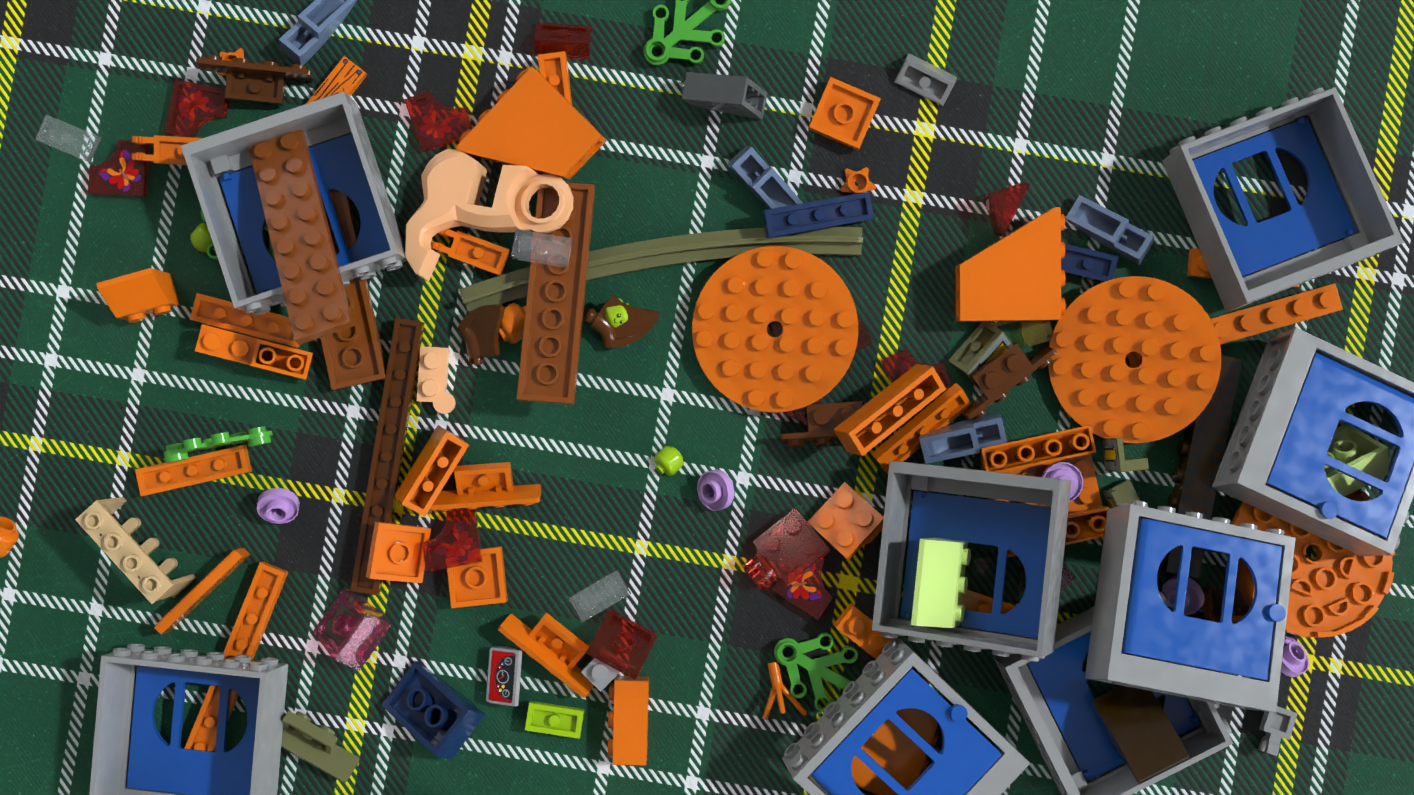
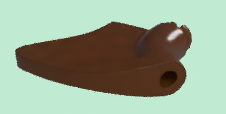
M612 295L599 312H596L593 308L589 309L584 316V321L591 324L590 327L601 335L603 347L617 348L631 344L643 337L656 324L660 314L655 310L629 306ZM620 305L627 311L628 321L614 328L606 320L604 315L605 309Z
M502 304L478 307L468 313L459 324L457 330L465 340L467 356H469V363L471 365L483 364V356L500 355L498 337L505 310Z

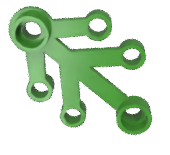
M674 0L676 6L673 31L665 38L664 27L665 22L669 19V10L665 5H657L653 9V18L655 20L653 38L647 41L643 50L644 57L648 63L660 66L665 64L668 59L688 60L692 65L701 64L704 60L703 50L700 47H692L690 50L673 47L680 40L709 43L714 48L723 46L725 35L721 30L701 31L693 29L716 10L724 11L729 8L731 0H726L724 4H717L715 0H710L686 21V6L690 0ZM657 11H665V17L658 18L656 16ZM720 35L722 40L719 43H715L711 39L712 36ZM655 48L662 50V54L658 57L652 54ZM699 52L701 57L698 60H693L691 54Z
M264 426L248 429L249 435H247V432H241L229 436V432L211 435V438L203 440V443L201 438L184 440L183 443L165 446L166 451L163 452L165 463L189 459L188 452L214 449L228 444L248 442V447L271 443L270 436L273 433L272 431H266Z
M822 632L817 638L800 643L792 638L781 639L775 645L774 656L780 664L787 667L792 696L802 698L807 692L805 683L800 680L798 664L808 670L815 695V708L820 712H824L831 701L825 693L821 677L844 690L852 681L827 667L844 662H855L858 658L856 649L848 645L843 647L840 652L811 659L804 655V653L818 648L823 650L830 649L834 644L831 634ZM824 636L830 638V643L826 646L820 644V639ZM785 647L793 649V653L790 656L783 655L782 651ZM847 650L854 651V656L851 659H846L844 653ZM795 685L803 686L802 693H794L793 688ZM820 698H825L827 700V705L825 707H819L817 705V702Z

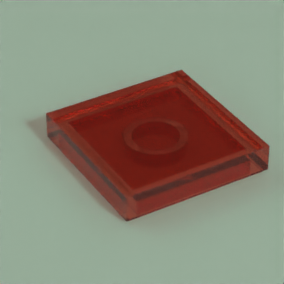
M610 609L586 653L636 680L658 635Z

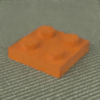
M830 77L808 129L855 150H859L881 98Z
M844 482L813 515L808 523L849 561L882 526L884 517Z
M375 521L366 577L369 579L422 583L431 528Z
M502 546L476 549L471 552L466 551L469 554V558L461 565L455 560V556L451 559H446L451 608L506 603L508 601Z

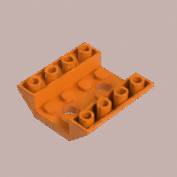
M1091 425L980 448L982 471L1041 477L1044 469L1055 462H1067L1076 466L1083 477V489L1077 498L1069 502L1065 545L1104 537L1109 507L1102 506L1091 456V453H1096ZM986 498V499H989V500H998V501H1006V502H1009L1008 500H1000V499ZM1018 502V503H1023V504H1031V505H1040V506H1048V507H1051L1050 505H1042V504H1033V503ZM1008 550V557L1017 556L1013 551Z

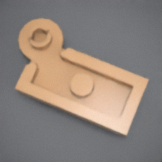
M420 346L416 401L433 402V407L437 412L448 414L453 411L456 405L454 396L446 392L450 349Z

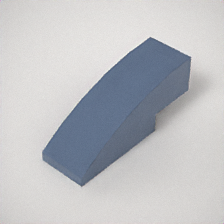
M314 0L297 16L298 22L279 39L280 51L296 64L304 65L335 32L357 0Z
M745 146L726 164L768 209L803 203L776 171L769 167L751 146Z
M1079 195L1065 220L1092 239L1137 265L1141 264L1154 243L1153 235L1129 224L1128 219Z
M1001 411L982 415L975 420L960 421L919 437L925 464L980 453V448L1007 443Z

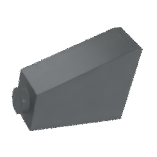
M687 72L686 79L681 87L682 100L693 107L763 120L768 93L748 77Z

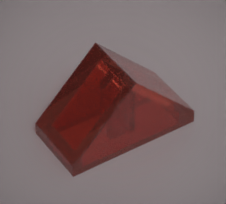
M1019 183L988 193L983 197L995 235L1000 237L1006 233L1030 186L1029 183Z

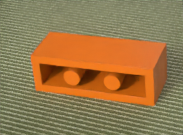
M438 425L394 496L402 505L425 517L469 444Z
M616 676L614 684H609V700H614V711H609L608 728H613V739H608V756H613L612 765L646 766L649 677Z

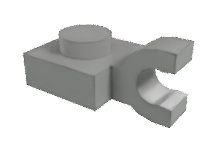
M1278 706L1276 712L1264 711L1259 730L1267 733L1261 739L1258 750L1277 756L1281 738L1290 740L1298 713Z

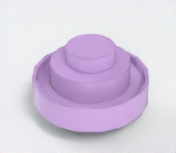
M1052 463L1044 469L1041 477L1071 480L1069 502L1077 498L1083 489L1082 474L1076 466L1070 463Z
M718 469L710 470L700 476L697 485L698 496L707 509L719 511L731 505L734 499V487L730 477L724 471Z
M272 488L262 492L259 496L257 512L262 519L270 523H288L298 515L300 502L293 492L282 488Z
M1177 575L1172 576L1162 588V593L1167 598L1169 607L1172 610L1174 607ZM1189 577L1184 615H1191L1197 612L1203 606L1205 600L1200 585Z
M1285 636L1281 672L1289 677H1298L1308 670V656L1304 648L1296 640Z

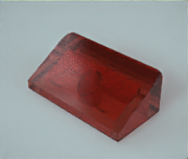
M537 22L534 38L535 55L565 51L567 59L589 60L592 26Z

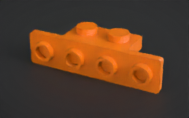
M510 462L460 465L454 469L457 490L441 491L430 510L449 511L458 508L471 510L486 506L500 508L514 504L528 506L540 502L541 484L514 486Z
M547 612L533 630L513 614H510L498 628L508 640L515 643L529 657L535 659L582 698H586L594 687L581 673L582 669L576 665L589 649V646Z

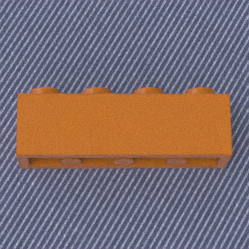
M916 364L833 430L847 452L863 456L944 392L946 387L933 366Z

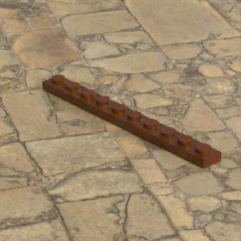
M395 318L350 589L353 592L379 595L381 591L382 580L369 579L366 577L375 521L392 523L396 500L394 495L398 488L424 322Z

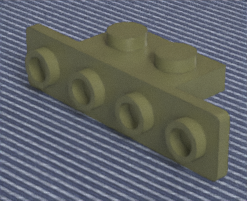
M288 711L282 720L281 748L339 781L346 783L359 763L360 758L338 746V738L334 736L335 732L324 725H321L319 728L310 722L311 719L302 712L297 711L295 714Z

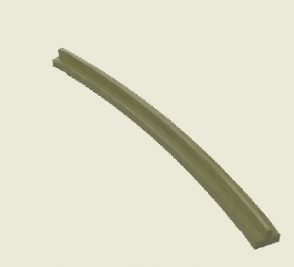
M831 226L766 238L765 228H750L695 233L628 243L589 251L586 281L671 265L732 259L748 250L767 246L791 247L812 255L861 256L863 243L862 227ZM530 267L460 289L463 297L462 301L466 305L468 313L481 306L491 304L504 305L526 298Z

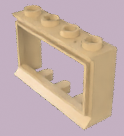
M124 497L96 500L75 519L151 604L171 596L175 598L196 579L194 574L170 580L167 577L177 567L178 561L175 558H169L160 566H157L148 555L159 546V540L157 538H149L139 546L130 536L140 527L141 520L139 518H130L122 526L118 523L112 514L127 502Z

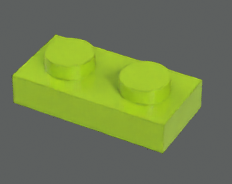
M530 701L525 730L580 739L585 709Z

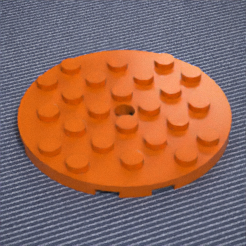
M767 246L748 250L733 257L710 277L696 302L692 321V338L696 357L702 370L710 382L727 398L737 404L757 411L787 412L806 407L818 401L840 382L852 362L857 347L858 318L850 291L840 276L828 264L816 256L799 249L784 246ZM777 321L783 326V332L779 337L774 338L767 333V327L771 322Z
M1120 277L1105 281L1085 291L1068 306L1065 314H1062L1061 320H1058L1054 328L1049 347L1054 348L1057 352L1051 357L1052 361L1048 364L1050 381L1065 411L1081 426L1091 425L1093 434L1105 439L1122 438L1123 443H1146L1160 440L1188 426L1201 414L1211 400L1221 371V347L1218 334L1203 307L1192 296L1177 286L1149 277ZM1130 352H1137L1141 356L1142 362L1136 368H1130L1125 363L1126 355Z
M1267 485V486H1269V487H1271V488H1273V489H1275V490H1277V491H1280V490H1278V489H1276V488H1274V487H1272V486H1270V485ZM1359 490L1345 496L1355 501L1371 499L1364 491ZM1280 491V492H1282V493H1284V494H1286V495H1288V496H1290V497H1293V496H1291V495H1289V494H1287V493H1285V492H1283V491ZM1293 497V498H1295V499H1297V500H1299V501H1301V502H1303V503H1306V502H1304V501H1302V500H1300V499H1298V498H1296V497ZM1242 502L1238 507L1231 525L1239 526V523H1250L1257 525V530L1279 529L1285 531V536L1296 538L1285 632L1314 638L1337 636L1361 626L1378 611L1379 608L1377 607L1384 595L1389 593L1394 577V572H1392L1393 555L1360 556L1245 502ZM1306 503V504H1308V505H1310V506H1312V507H1314V508H1316V509H1319V508H1317V507H1315V506H1313V505H1311V504H1309V503ZM1308 545L1314 547L1317 552V557L1313 561L1305 557ZM1239 558L1236 587L1248 606L1251 607L1254 598V582L1250 570Z

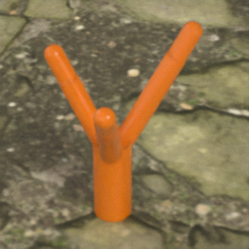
M768 663L772 689L763 719H768L775 696H777L780 713H785L782 693L803 716H806L807 711L783 685L779 663Z

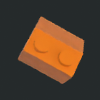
M153 268L96 283L97 289L115 317L127 320L128 323L142 321L145 319L144 315L151 313L155 315L172 312V307L180 305L172 275Z

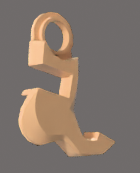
M446 149L436 154L427 163L421 175L424 201L406 224V260L416 275L425 281H429L440 257V254L431 249V240L434 235L446 229L465 226L489 232H553L561 228L571 215L574 199L571 188L562 178L555 175H540L527 166L503 165L492 208L478 206L487 169L477 160L459 150ZM542 188L555 189L559 195V205L556 211L544 219L533 217L529 211V201L532 195Z

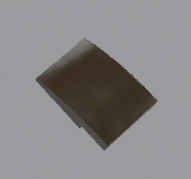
M1121 685L1092 700L1094 712L1107 730L1110 740L1138 784L1189 759L1182 741L1152 691Z

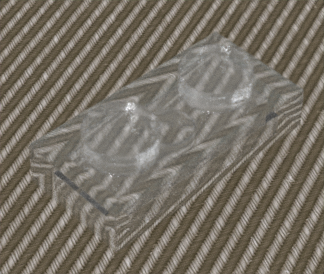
M46 115L35 140L91 163L101 137Z
M516 229L511 257L517 260L568 268L573 241L572 238Z
M615 570L570 596L569 600L582 622L629 596L631 592L619 571Z

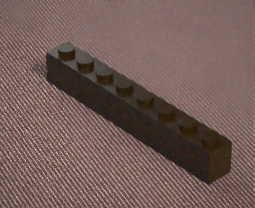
M1221 355V371L1216 390L1201 414L1185 427L1184 437L1180 440L1177 453L1180 455L1179 463L1174 468L1172 474V481L1175 482L1173 493H1170L1167 499V507L1175 508V513L1185 515V512H1196L1203 514V519L1211 520L1216 489L1212 488V485L1223 459L1242 359ZM1180 546L1175 547L1165 555L1160 563V570L1178 574ZM1192 547L1189 567L1190 577L1199 578L1205 549Z

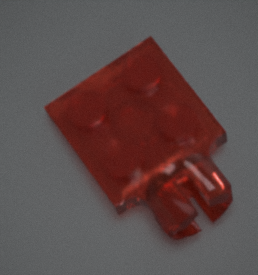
M795 507L753 541L757 552L744 563L743 568L754 584L761 590H765L776 580H782L789 586L830 553L831 550Z

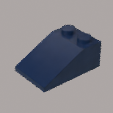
M418 661L413 662L382 704L434 756L450 760L453 759L485 716L469 699Z

